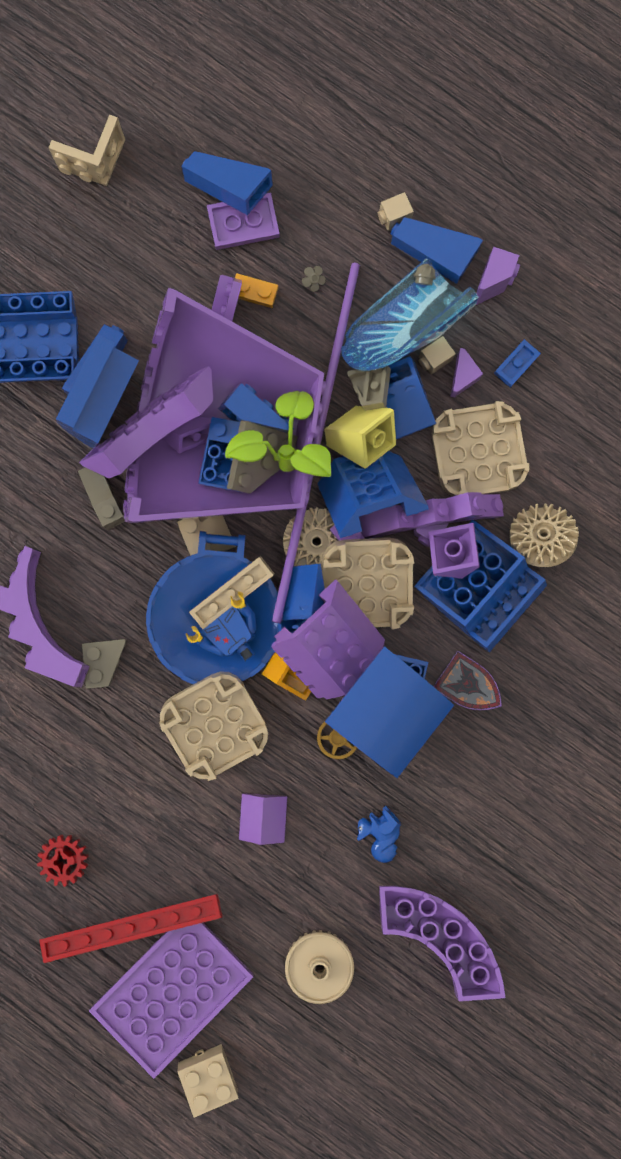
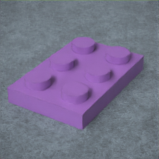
M266 193L248 215L224 202L207 205L216 250L280 237L271 193Z

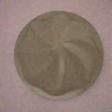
M429 264L419 266L416 273H414V277H416L415 283L432 286L433 280H436L435 269Z

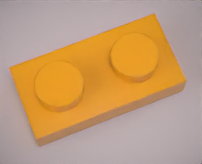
M236 273L235 278L242 280L238 299L273 308L278 291L277 284Z

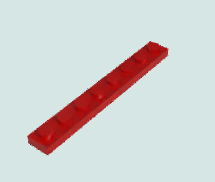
M218 894L40 939L43 963L222 918Z

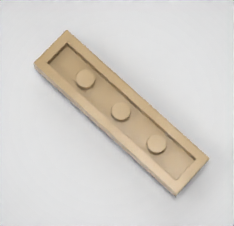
M259 556L189 613L200 627L204 629L232 607L230 596L238 601L241 599L238 592H242L245 598L275 573L263 558Z

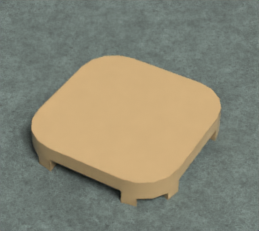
M496 401L494 404L456 410L451 408L444 411L436 419L437 424L433 425L432 442L439 481L447 494L456 496L467 492H481L482 494L506 492L517 488L525 480L529 472V463H527L519 412H516L511 406L504 404V402Z
M395 538L347 539L336 541L327 547L321 561L325 589L336 579L374 627L397 629L408 620L410 615H413V564L415 563L413 555L405 543Z
M230 672L211 674L173 695L164 703L160 712L159 724L162 732H165L184 764L185 771L190 776L198 779H208V781L216 779V775L255 754L258 756L267 743L268 729L265 720L243 682L238 676Z

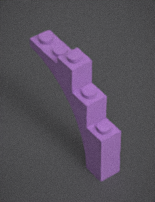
M467 492L446 499L425 500L429 509L418 514L406 516L401 505H394L368 515L360 516L359 520L362 535L365 539L452 522L498 518L504 516L500 494Z
M24 546V549L18 555L16 570L10 576L9 588L0 586V610L16 616L15 620L10 624V634L8 637L33 646L26 655L25 669L73 687H82L89 665L74 659L65 652L46 629L39 613L35 593L36 568L41 552Z

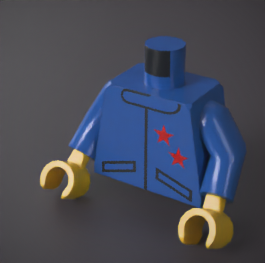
M238 592L240 600L236 601L230 596L232 607L201 631L203 633L201 635L198 628L192 626L191 628L196 634L189 636L186 633L187 640L191 643L196 642L206 651L221 657L233 656L238 652L244 662H246L255 655V652L248 643L256 638V615L248 603L245 602L244 594Z

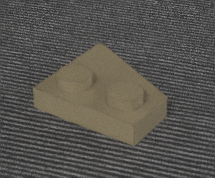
M389 366L369 371L356 369L347 372L358 395L360 404L365 411L386 408L391 372Z
M127 639L82 644L83 662L89 665L85 677L86 689L111 685L122 651L127 644Z

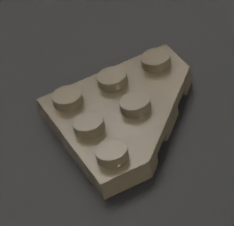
M240 421L238 434L248 430L258 431L262 433L263 441H268L276 453H278L281 446L288 445V433L249 421ZM295 435L292 437V447L294 449L296 448L298 438ZM268 448L266 455L259 461L244 462L233 459L227 489L251 494L280 470L278 460H274Z

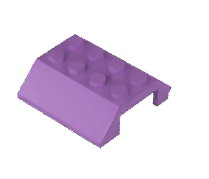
M336 579L319 594L325 603L295 632L291 633L284 627L274 636L276 641L271 645L281 658L284 657L283 661L293 672H296L299 679L306 686H309V690L317 698L324 697L326 700L346 695L383 648L385 641Z

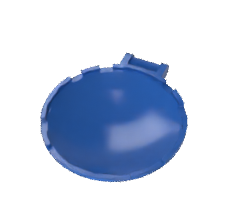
M200 531L198 553L188 556L171 566L159 579L150 595L146 612L149 641L161 663L182 680L191 684H195L217 672H230L238 676L241 681H244L258 673L275 653L271 645L276 641L274 636L279 630L278 624L272 622L278 591L270 578L244 598L256 615L257 626L256 638L248 643L255 652V655L244 662L238 652L229 657L218 656L206 651L196 642H189L186 637V633L189 636L196 634L192 630V626L198 628L200 635L203 634L201 632L203 629L189 612L252 563L244 558L245 535H238V537L213 535ZM206 543L237 546V553L205 550Z

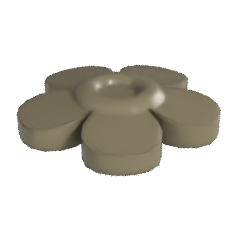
M315 266L314 268L307 267L304 270V274L307 277L302 279V284L305 287H309L313 292L318 291L319 285L325 283V277L321 275L323 270L320 266Z

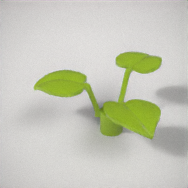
M304 391L285 393L276 401L277 413L281 416L289 417L288 445L281 446L278 453L275 452L268 441H263L262 433L254 430L243 431L234 436L225 451L226 458H233L244 462H255L261 460L266 455L268 448L274 460H278L279 468L284 472H291L296 469L314 476L331 477V455L326 447L319 444H308L303 447L302 451L295 450L292 447L294 417L306 419L312 414L314 408L311 395Z

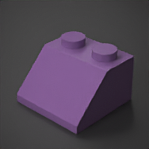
M493 247L474 301L478 298L476 305L503 293L507 285H512L520 268V264H517L519 255Z

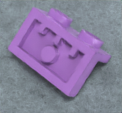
M220 275L212 311L230 321L233 320L242 280Z

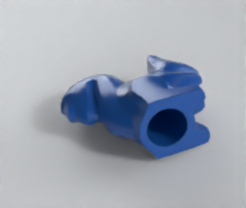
M385 805L382 816L377 817L371 812L369 816L371 822L366 818H360L358 821L359 834L357 840L360 841L372 834L376 840L371 846V854L381 863L390 862L396 856L397 846L394 843L399 837L401 826L399 819Z

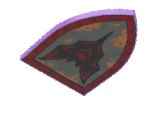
M457 651L433 686L456 704L468 709L489 710L502 706L498 686L490 673L459 651Z

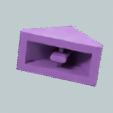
M460 348L457 354L450 397H456L479 381L483 375L479 367L463 348Z

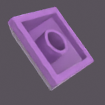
M474 523L429 532L434 576L464 578L480 567Z
M242 793L239 840L259 845L284 843L287 796Z

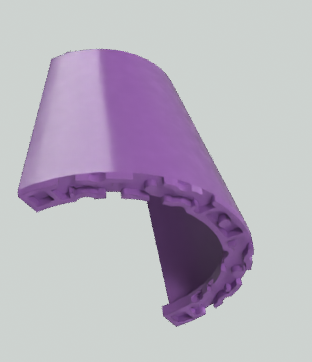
M168 288L163 301V309L159 313L152 343L157 344L156 348L152 347L151 354L148 356L137 411L140 412L143 408L150 405L149 402L162 393L164 394L177 383L181 385L189 380L188 377L209 366L212 369L213 402L198 417H216L231 420L218 407L232 390L241 383L244 386L248 384L257 392L255 395L261 400L265 399L274 406L273 411L276 413L275 404L281 395L293 391H304L311 395L314 408L312 414L306 419L294 417L293 435L298 436L295 450L302 451L304 446L312 444L313 439H316L319 433L317 419L320 417L323 408L320 399L326 387V382L323 381L324 373L182 293ZM162 438L127 467L124 491L128 494L127 500H124L123 513L125 522L139 523L302 509L309 501L307 486L311 482L312 475L296 469L291 472H284L280 469L251 494L198 484L206 443L178 454Z

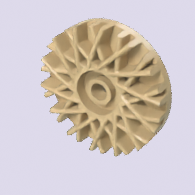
M545 503L543 508H538V504H535V508L531 505L528 511L522 509V513L517 514V519L513 518L510 529V545L514 550L523 555L526 562L530 565L537 567L556 566L569 559L577 547L579 531L578 527H576V520L572 519V515L567 516L566 509L562 511L561 507L558 510L553 509V504H550L548 507Z
M316 507L315 509L309 508V510H306L294 566L320 564L327 547L338 541L330 532L334 523L327 509ZM295 517L287 524L284 532L283 547L286 556ZM319 538L321 544L316 546L312 543V540Z
M313 930L312 933H305L304 936H299V939L293 942L292 947L289 948L285 961V974L290 988L298 997L314 1004L329 1003L341 997L349 988L354 975V962L348 945L344 943L342 938L339 939L336 934H331L330 931L326 933L322 932V930H319V932ZM323 965L324 968L322 970H317L315 966Z

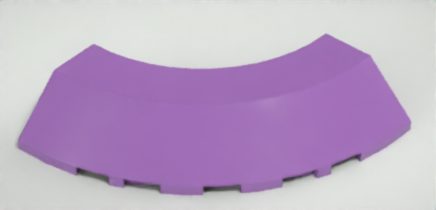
M207 366L188 377L189 380L181 385L177 383L164 394L162 393L149 402L150 405L129 417L125 421L127 425L123 424L109 434L111 438L105 440L101 445H96L79 463L107 478L122 474L129 465L152 445L179 426L200 416L213 402L212 369Z
M379 886L380 917L383 934L414 938L434 951L450 971L458 1001L505 998L502 976L493 952L479 930L464 914L449 903L424 891L400 886Z

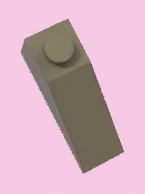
M86 467L79 470L78 473L102 526L109 530L125 522L123 510L107 478Z

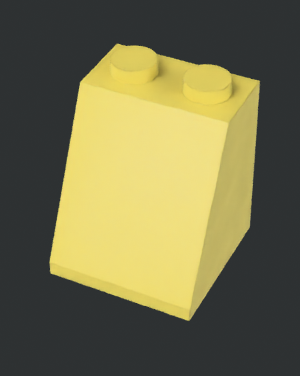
M355 406L324 429L326 445L364 469L396 446L394 410L391 408L365 411L362 406Z

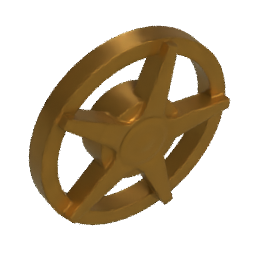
M324 721L317 734V742L321 751L333 759H344L352 755L357 747H353L347 742V739L334 729L330 735L321 736L322 729L327 724ZM321 739L330 740V743L333 745L332 754L324 749ZM343 745L352 749L347 754L334 755L337 748Z

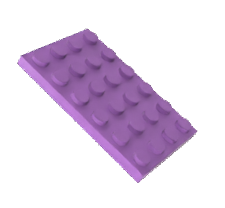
M199 923L165 932L90 1008L89 1012L154 1079L253 978L254 974L204 923Z

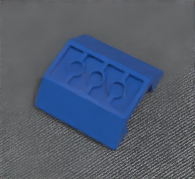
M72 291L0 294V383L67 380L79 363L78 320Z
M390 451L386 452L366 469L344 456L336 458L331 463V477H322L317 483L340 538L362 531L359 520L360 516L368 515L399 503L406 516L418 514L429 509L402 457Z

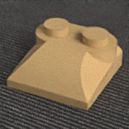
M223 515L186 518L177 522L190 555L198 553L200 531L213 535L231 536ZM206 543L205 550L227 551L236 546Z

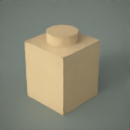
M404 192L381 202L378 217L381 224L386 225L387 230H391L397 222L400 224L404 217L412 219L414 211L406 193Z
M442 336L421 350L419 363L425 371L428 370L432 375L451 362L456 353Z

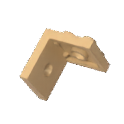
M109 115L94 155L51 140L49 150L58 169L66 175H71L72 173L86 182L94 181L107 186L125 142V137L118 117Z

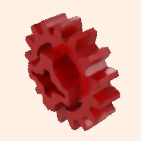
M61 834L57 837V841L55 838L49 839V844L45 843L42 846L45 852L38 854L42 861L37 863V866H43L40 875H48L46 882L53 879L54 886H57L62 881L65 887L69 884V880L74 884L77 881L76 876L82 877L84 875L81 869L88 867L84 860L89 855L82 852L86 846H78L80 839L73 842L72 835H69L64 840ZM54 847H56V849H55V855L52 856V857H49L50 852L52 851V849H53ZM59 858L67 859V863L64 864L63 861H59ZM77 863L76 869L70 874L71 866Z

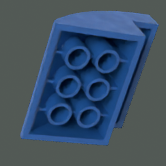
M100 334L97 335L56 418V422L64 430L91 448H94L99 443L139 360L114 348L116 343Z
M471 520L470 523H474L480 567L464 578L434 576L433 567L431 566L414 587L465 634L486 651L490 652L545 589L547 583L543 577L527 566L523 555L476 521Z
M384 646L327 717L325 723L386 771L398 778L453 708L454 704Z

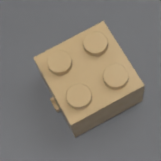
M222 1044L206 1051L203 1049L198 1050L194 1056L178 1062L177 1072L194 1118L239 1099L238 1088Z

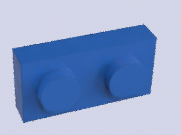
M524 339L494 374L511 388L541 353Z

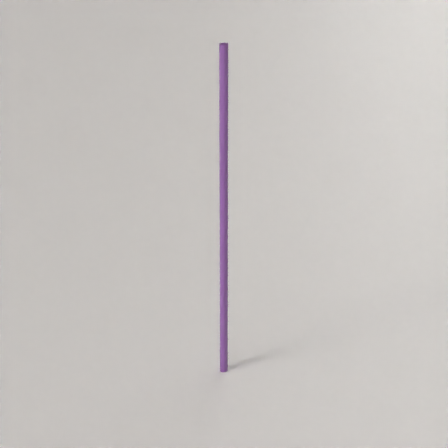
M358 263L351 264L326 376V387L321 398L323 408L320 417L317 419L319 433L317 438L313 439L312 444H321L360 268ZM312 475L311 482L308 483L307 492H309V494L314 475ZM307 505L296 511L272 618L274 623L281 624Z

